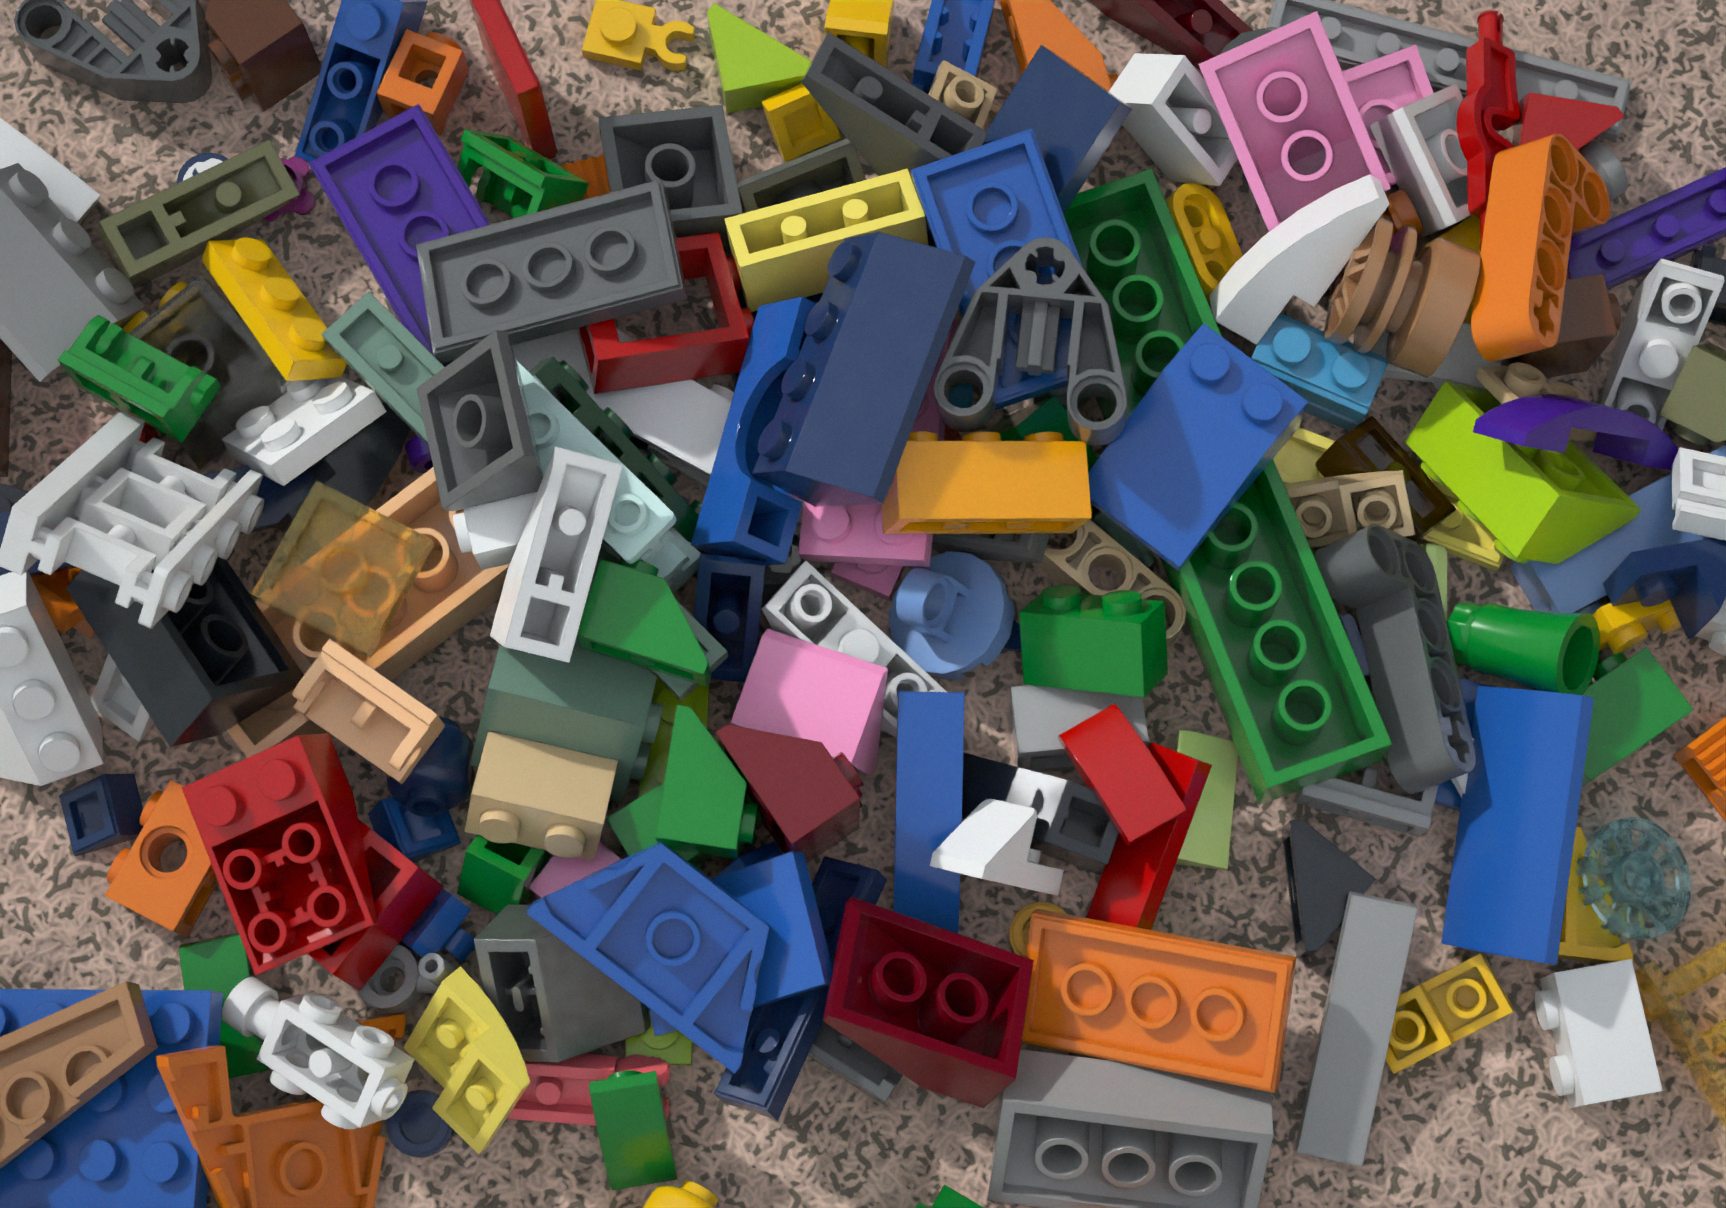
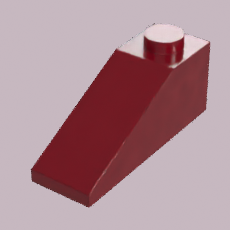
M1089 0L1108 18L1173 55H1185L1191 64L1199 70L1198 64L1220 55L1223 48L1241 33L1253 31L1220 0Z

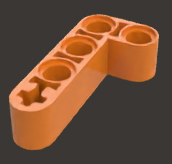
M1553 134L1500 151L1495 155L1480 252V270L1475 287L1471 316L1473 341L1478 352L1488 362H1497L1547 349L1557 343L1560 333L1571 236L1573 233L1604 225L1610 217V198L1603 179L1562 134Z

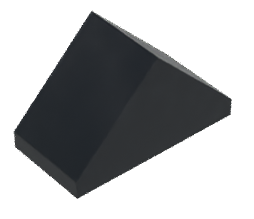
M1303 819L1290 820L1281 831L1296 957H1310L1323 946L1343 921L1349 891L1365 894L1376 878Z

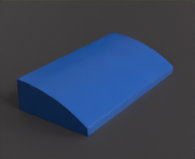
M1478 686L1471 730L1472 738H1474L1473 745L1476 762L1474 769L1468 773L1465 794L1462 793L1441 944L1557 965L1594 697L1526 689Z

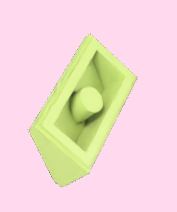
M1178 730L1174 737L1173 750L1209 763L1212 767L1176 864L1227 870L1238 760L1237 749L1234 742L1193 731Z

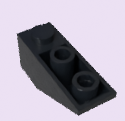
M963 753L962 822L986 799H995L1034 808L1037 811V820L1030 849L1042 851V854L1098 875L1102 874L1109 862L1119 832L1093 789L1062 778Z

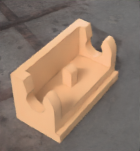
M331 639L323 646L322 652L301 678L292 693V696L297 699L293 706L295 710L401 785L445 727L435 712Z

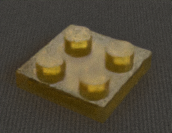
M316 481L251 595L257 601L371 659L432 551L434 543L431 538Z

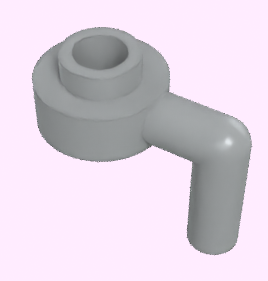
M397 945L361 991H357L366 1003L379 1011L389 1014L401 1013L412 1008L421 999L423 993L435 994L441 982L458 967L437 953H428L420 959L407 948ZM396 971H403L405 980L402 986L395 992H389L387 989L388 977Z

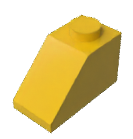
M830 0L825 20V35L827 32H830L887 68L894 19V0Z

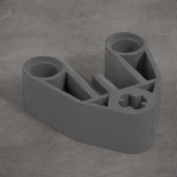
M25 0L16 10L14 18L16 31L37 62L118 100L188 103L204 96L211 85V57L207 46L209 44L208 23L198 0H144L166 20L162 26H159L132 0H121L120 2L113 0L107 6L109 12L102 18V23L134 51L129 57L86 18L83 20L62 0ZM61 26L54 36L39 39L41 34L49 27ZM181 62L184 68L176 71L173 65Z
M1050 237L1036 238L1026 243L974 292L934 381L937 411L947 426L960 432L976 431L984 427L992 418L996 406L999 375H1003L1010 313L1021 314L1015 370L1027 371L1028 375L1041 376L1042 373H1054L1060 318L1072 319L1067 362L1068 426L1072 434L1080 441L1092 446L1106 445L1114 441L1121 434L1127 414L1126 390L1108 304L1069 247L1060 240ZM1049 266L1054 268L1052 284L1042 285L1037 283V277L1040 275L1039 267ZM969 383L975 385L983 393L978 403L969 408L955 407L947 400L949 392L960 384ZM1091 397H1102L1113 404L1115 412L1104 421L1093 422L1084 418L1078 409L1085 400Z

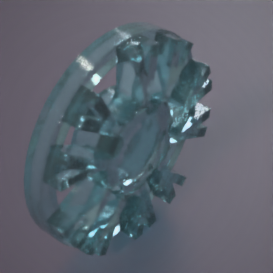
M1627 817L1609 822L1588 836L1590 841L1587 844L1584 856L1577 860V864L1580 865V868L1576 870L1577 876H1583L1584 887L1578 889L1580 894H1584L1585 899L1582 900L1584 906L1591 904L1595 913L1603 921L1600 927L1604 930L1609 929V933L1614 936L1620 934L1625 937V940L1635 941L1660 937L1675 929L1684 918L1689 907L1691 877L1684 854L1670 834L1649 820ZM1631 830L1643 833L1638 851L1633 846ZM1660 846L1665 853L1656 860L1652 854ZM1600 852L1605 855L1608 861L1607 866L1598 862ZM1673 868L1676 890L1664 887V874L1662 870ZM1598 876H1607L1608 885H1600ZM1606 894L1613 898L1612 909L1604 898ZM1656 899H1658L1659 901H1661V902L1664 903L1665 905H1667V906H1669L1670 908H1672L1671 911L1669 912V911H1668L1660 902H1658ZM1643 908L1646 909L1655 927L1645 928Z

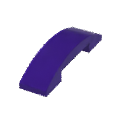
M1536 394L1506 402L1477 418L1473 429L1474 433L1520 446L1561 453L1566 451L1571 428L1596 431L1597 436L1592 452L1643 466L1672 470V464L1678 453L1677 446L1669 436L1644 417L1629 411L1559 394Z

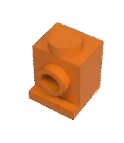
M406 29L376 92L384 114L393 118L419 104L437 135L441 136L446 126V119L469 72L464 52L455 41L445 35L428 32L424 36ZM426 78L436 79L432 89L420 85V82Z

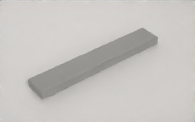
M1330 0L1273 1L1266 28H1280L1317 11L1341 69L1347 70L1416 44L1433 92H1438L1457 83L1463 98L1467 96L1466 50L1478 41L1477 39ZM1511 49L1515 53L1518 102L1530 92L1617 106L1624 115L1631 80ZM1622 119L1597 137L1615 141L1619 136Z

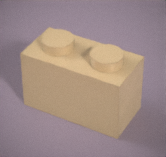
M488 731L471 793L464 832L483 836L485 839L495 843L511 842L546 850L561 858L577 857L594 861L618 760Z

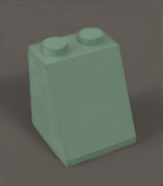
M577 638L569 663L507 648L500 644L486 693L470 766L479 767L488 731L618 760L609 800L623 803L630 778L639 781L643 779L651 743H654L659 727L663 705L651 702L657 676L644 667L582 649Z

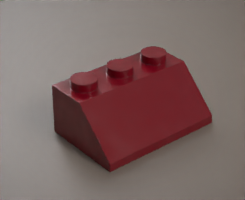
M728 724L716 731L720 748L746 781L749 797L753 803H758V811L761 814L763 825L783 854L792 851L804 852L806 863H809L859 829L860 808L863 807L860 798L863 797L860 787L864 784L843 752L832 757L822 742Z

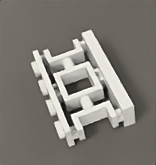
M120 411L12 506L0 548V567L22 576L35 562L40 560L38 570L51 575L64 562L120 585L115 603L125 608H128L134 601L143 604L138 623L152 629L169 610L177 613L182 608L193 583L202 586L206 582L218 557L226 560L230 556L241 532L248 535L252 532L264 506V499L256 496L263 474L250 469L236 483L234 480L237 473L226 468L214 479H211L164 459L161 455L165 442L154 437L147 444L139 441L145 421Z

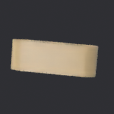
M1087 521L1073 533H1070L1074 543L1068 548L1056 550L1046 546L1042 562L1036 564L1060 585L1076 586L1080 588L1082 594L1104 595L1112 591L1129 590L1140 593L1141 599L1165 601V613L1170 620V628L1166 630L1167 648L1174 643L1186 617V609L1182 598L1172 587L1093 521ZM1099 566L1110 567L1119 574L1122 585L1111 591L1100 590L1092 584L1088 572Z

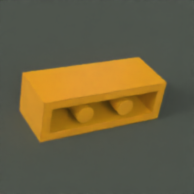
M926 431L911 432L885 501L881 504L883 534L1073 533L1092 518L1086 443L1082 441H1064L1063 434L1058 432L1030 434L1024 437V441H1001V435L996 432L966 434L961 437L962 441H938L936 433Z

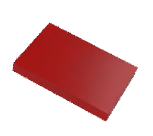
M469 0L487 62L527 146L549 160L555 158L558 151L540 82L501 1Z

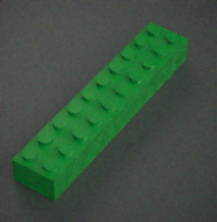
M1152 168L1077 193L1064 213L1082 267L1109 307L1126 390V420L1161 372L1203 323L1222 336ZM1095 397L1104 420L1110 418L1115 412L1113 404L1105 398ZM1272 459L1179 571L1160 557L1171 587L1182 598L1186 609V625L1259 805L1300 791L1309 785L1318 784L1379 763L1392 745L1278 469Z

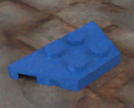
M659 841L550 893L530 905L526 914L734 1074L740 1068L750 1014L757 990L761 960L764 956L769 931V924L663 841Z

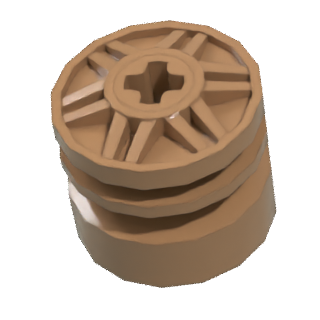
M1381 215L1359 247L1354 249L1350 259L1333 281L1329 296L1330 304L1325 321L1324 336L1326 340L1341 345L1348 340L1355 330L1354 349L1365 354L1373 348L1384 331L1389 332L1385 355L1387 363L1427 378L1432 376L1443 363L1463 324L1475 291L1481 257L1478 251L1438 237L1429 244L1420 258L1416 260L1414 259L1418 234L1416 228L1406 224L1398 230L1391 240L1393 231L1392 219Z

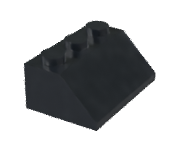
M220 557L216 559L208 579L202 586L193 583L182 608L177 613L169 610L152 629L138 623L143 604L134 601L128 608H125L115 603L120 585L82 569L66 588L170 747L222 734L295 689L304 676L228 561Z

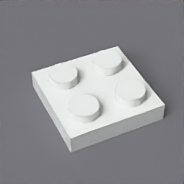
M344 377L291 381L287 386L286 394L269 406H260L245 413L236 422V429L221 440L234 460L245 466L248 465L249 468L285 486L387 411L375 391Z

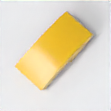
M1483 952L1399 995L1385 1059L1393 1074L1515 1011Z

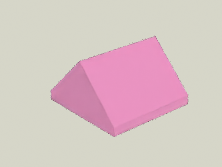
M767 629L761 637L730 723L739 727L822 742L832 757L843 752L857 772L872 776L877 766L888 668Z

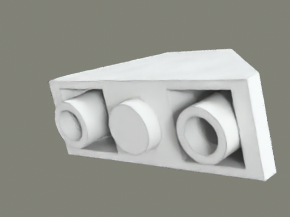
M1662 258L1637 288L1619 332L1601 401L1602 405L1635 413L1663 430L1667 418L1659 414L1692 347L1699 344L1724 284V276Z
M804 561L762 608L766 619L774 631L888 668L881 730L896 738L898 691L947 692L807 561Z

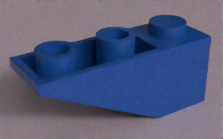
M341 0L295 157L311 162L376 127L383 113L376 92L406 29L418 33L427 0Z

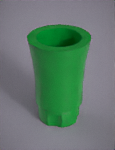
M1461 602L1455 605L1451 616L1446 620L1455 663L1470 666L1475 672L1504 678L1539 691L1583 695L1593 678L1599 656L1600 634L1597 621L1589 613H1551L1517 609L1493 603L1482 606L1470 602Z

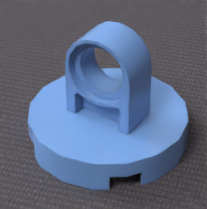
M947 551L932 556L930 558V567L913 568L907 573L894 594L889 614L892 641L932 678L955 681L965 678L966 676L962 673L973 670L980 663L988 666L997 659L1009 640L1015 616L1014 603L1008 598L1006 585L1004 584L1005 579L998 570L971 553Z

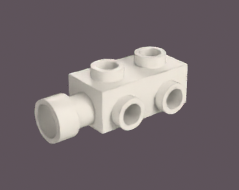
M248 977L242 980L227 997L222 1008V1021L245 1037L256 1035L264 1040L257 1060L273 1070L270 1075L271 1083L284 1092L295 1095L308 1093L322 1102L324 1106L321 1114L329 1123L344 1129H356L388 1119L400 1108L407 1095L408 1087L405 1081L415 1059L393 1046V1038L384 1031L370 1026H363L341 1012L342 1006L333 998L321 993L308 992L304 995L279 1002L278 993L255 977Z

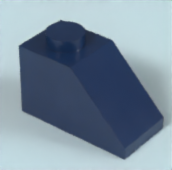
M700 554L694 618L728 652V657L711 673V679L744 683L746 681L757 651L766 560Z

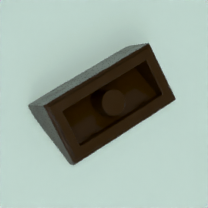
M1373 416L1338 438L1316 461L1315 466L1324 478L1367 472L1403 470L1415 529V535L1406 536V538L1416 543L1456 510L1454 505Z

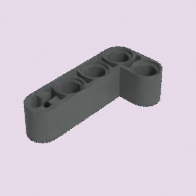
M1371 524L1318 549L1315 552L1314 558L1331 598L1357 611L1376 707L1392 743L1386 752V756L1396 782L1409 794H1416L1471 772L1476 762L1475 749L1438 581L1428 554L1415 541L1377 524Z

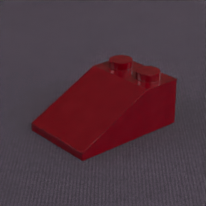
M850 897L845 905L823 1021L922 1088L984 1108L1016 1079L1034 960Z

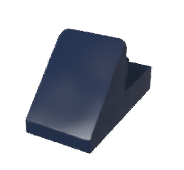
M1708 538L1631 552L1603 583L1612 606L1640 601L1642 606L1650 607L1670 600L1688 639L1693 638L1719 612L1726 598V541Z

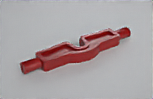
M1493 10L1485 11L1478 16V41L1466 50L1467 96L1459 105L1456 122L1460 147L1467 160L1468 210L1470 214L1480 218V252L1493 161L1498 152L1515 147V145L1495 130H1507L1520 117L1516 86L1515 53L1503 46L1504 16L1503 14L1497 16L1498 11Z

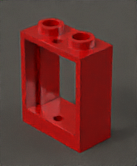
M719 232L676 238L684 280L706 277L720 328L622 343L619 341L614 319L577 328L594 394L740 372L754 320L749 308H740L736 294L740 291L738 270L733 256H725Z

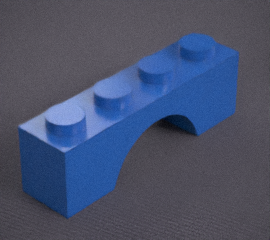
M804 297L758 307L691 542V546L712 555L766 560L765 566L786 564L803 502L794 495L754 475L753 470L760 455L758 452L760 436L765 427L775 417L783 396L781 391L783 377L791 364L799 356L807 335L804 330L805 322L811 309L816 305V303Z

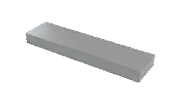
M1349 891L1295 1146L1297 1153L1363 1166L1418 910L1414 904Z

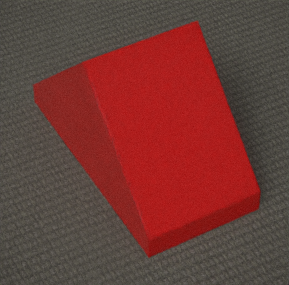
M1529 92L1519 102L1520 117L1516 120L1512 144L1518 146L1553 134H1562L1578 150L1625 116L1617 106Z

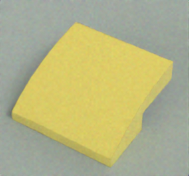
M460 966L441 982L403 1048L444 1088L432 1109L472 1149L480 1154L488 1147L530 1084V1079L518 1045L504 1019L479 985Z

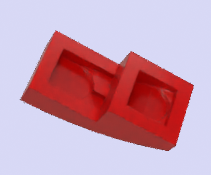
M1116 704L1109 706L1058 736L1059 741L1088 788L1094 790L1127 846L1186 812V807L1161 767Z

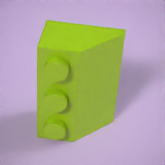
M1444 381L1405 441L1422 459L1421 469L1433 480L1446 485L1459 498L1457 501L1458 508L1471 519L1484 524L1496 537L1494 544L1497 549L1508 558L1525 564L1532 560L1559 564L1631 522L1641 511V508L1571 440H1568L1565 453L1524 447L1474 433L1473 429L1476 419L1491 409L1502 405L1485 388Z

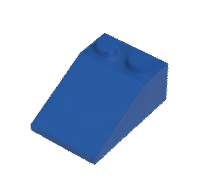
M1203 323L1161 372L1126 420L1121 434L1109 443L1088 472L1090 503L1179 571L1297 431L1308 401Z

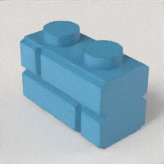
M1281 313L1261 338L1251 357L1252 360L1308 401L1305 409L1306 413L1348 431L1363 421L1388 365L1386 358L1371 351L1365 354L1357 352L1354 349V345L1347 341L1341 345L1325 339L1324 331Z

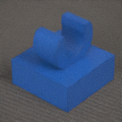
M442 889L401 941L422 957L428 953H438L441 948H444L463 963L475 948L474 937L459 926L471 909L452 894Z

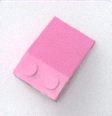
M1317 11L1198 64L1269 232L1296 211L1334 189L1369 174L1381 181L1384 191L1391 189Z

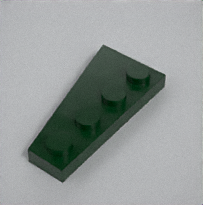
M554 356L541 360L529 373L673 512L676 522L672 527L686 541L691 543L702 504L695 499L689 505L672 487L678 481L676 476L654 454L651 453L646 458L629 440L634 435L632 430L609 407L602 410L586 392L590 388L588 384L567 362L562 360L559 363ZM696 548L701 554L712 555L710 553H707L703 550Z

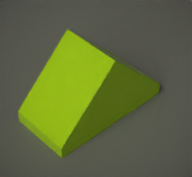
M712 4L707 11L709 35L727 113L761 107L762 100L801 84L811 63L809 59L719 5Z

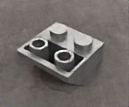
M507 905L474 938L484 993L507 1024L524 1061L560 1062L644 1033L650 1027L647 1006L526 914L530 905Z

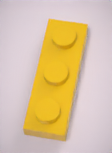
M246 237L239 238L238 240H208L201 261L286 381L341 378L347 363L323 339L321 334L327 329L326 325L263 239Z

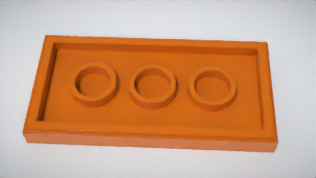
M1036 909L1031 913L1026 957L1034 960L1022 1043L1275 1093L1279 1088L1297 957Z

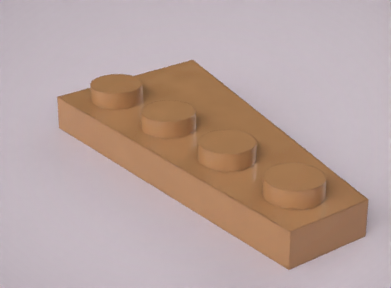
M125 981L0 1037V1169L158 1048L139 984Z

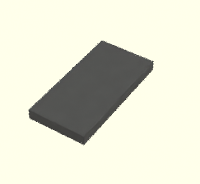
M662 179L416 244L433 355L441 364L456 360L495 330L506 331L511 345L688 299L667 190Z

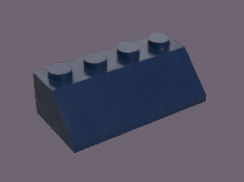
M881 232L845 238L829 260L827 271L830 277L821 300L811 309L806 319L804 330L807 335L799 356L791 364L783 377L781 384L783 396L774 419L765 427L758 442V452L760 455L753 474L814 507L884 503L975 261L965 255Z

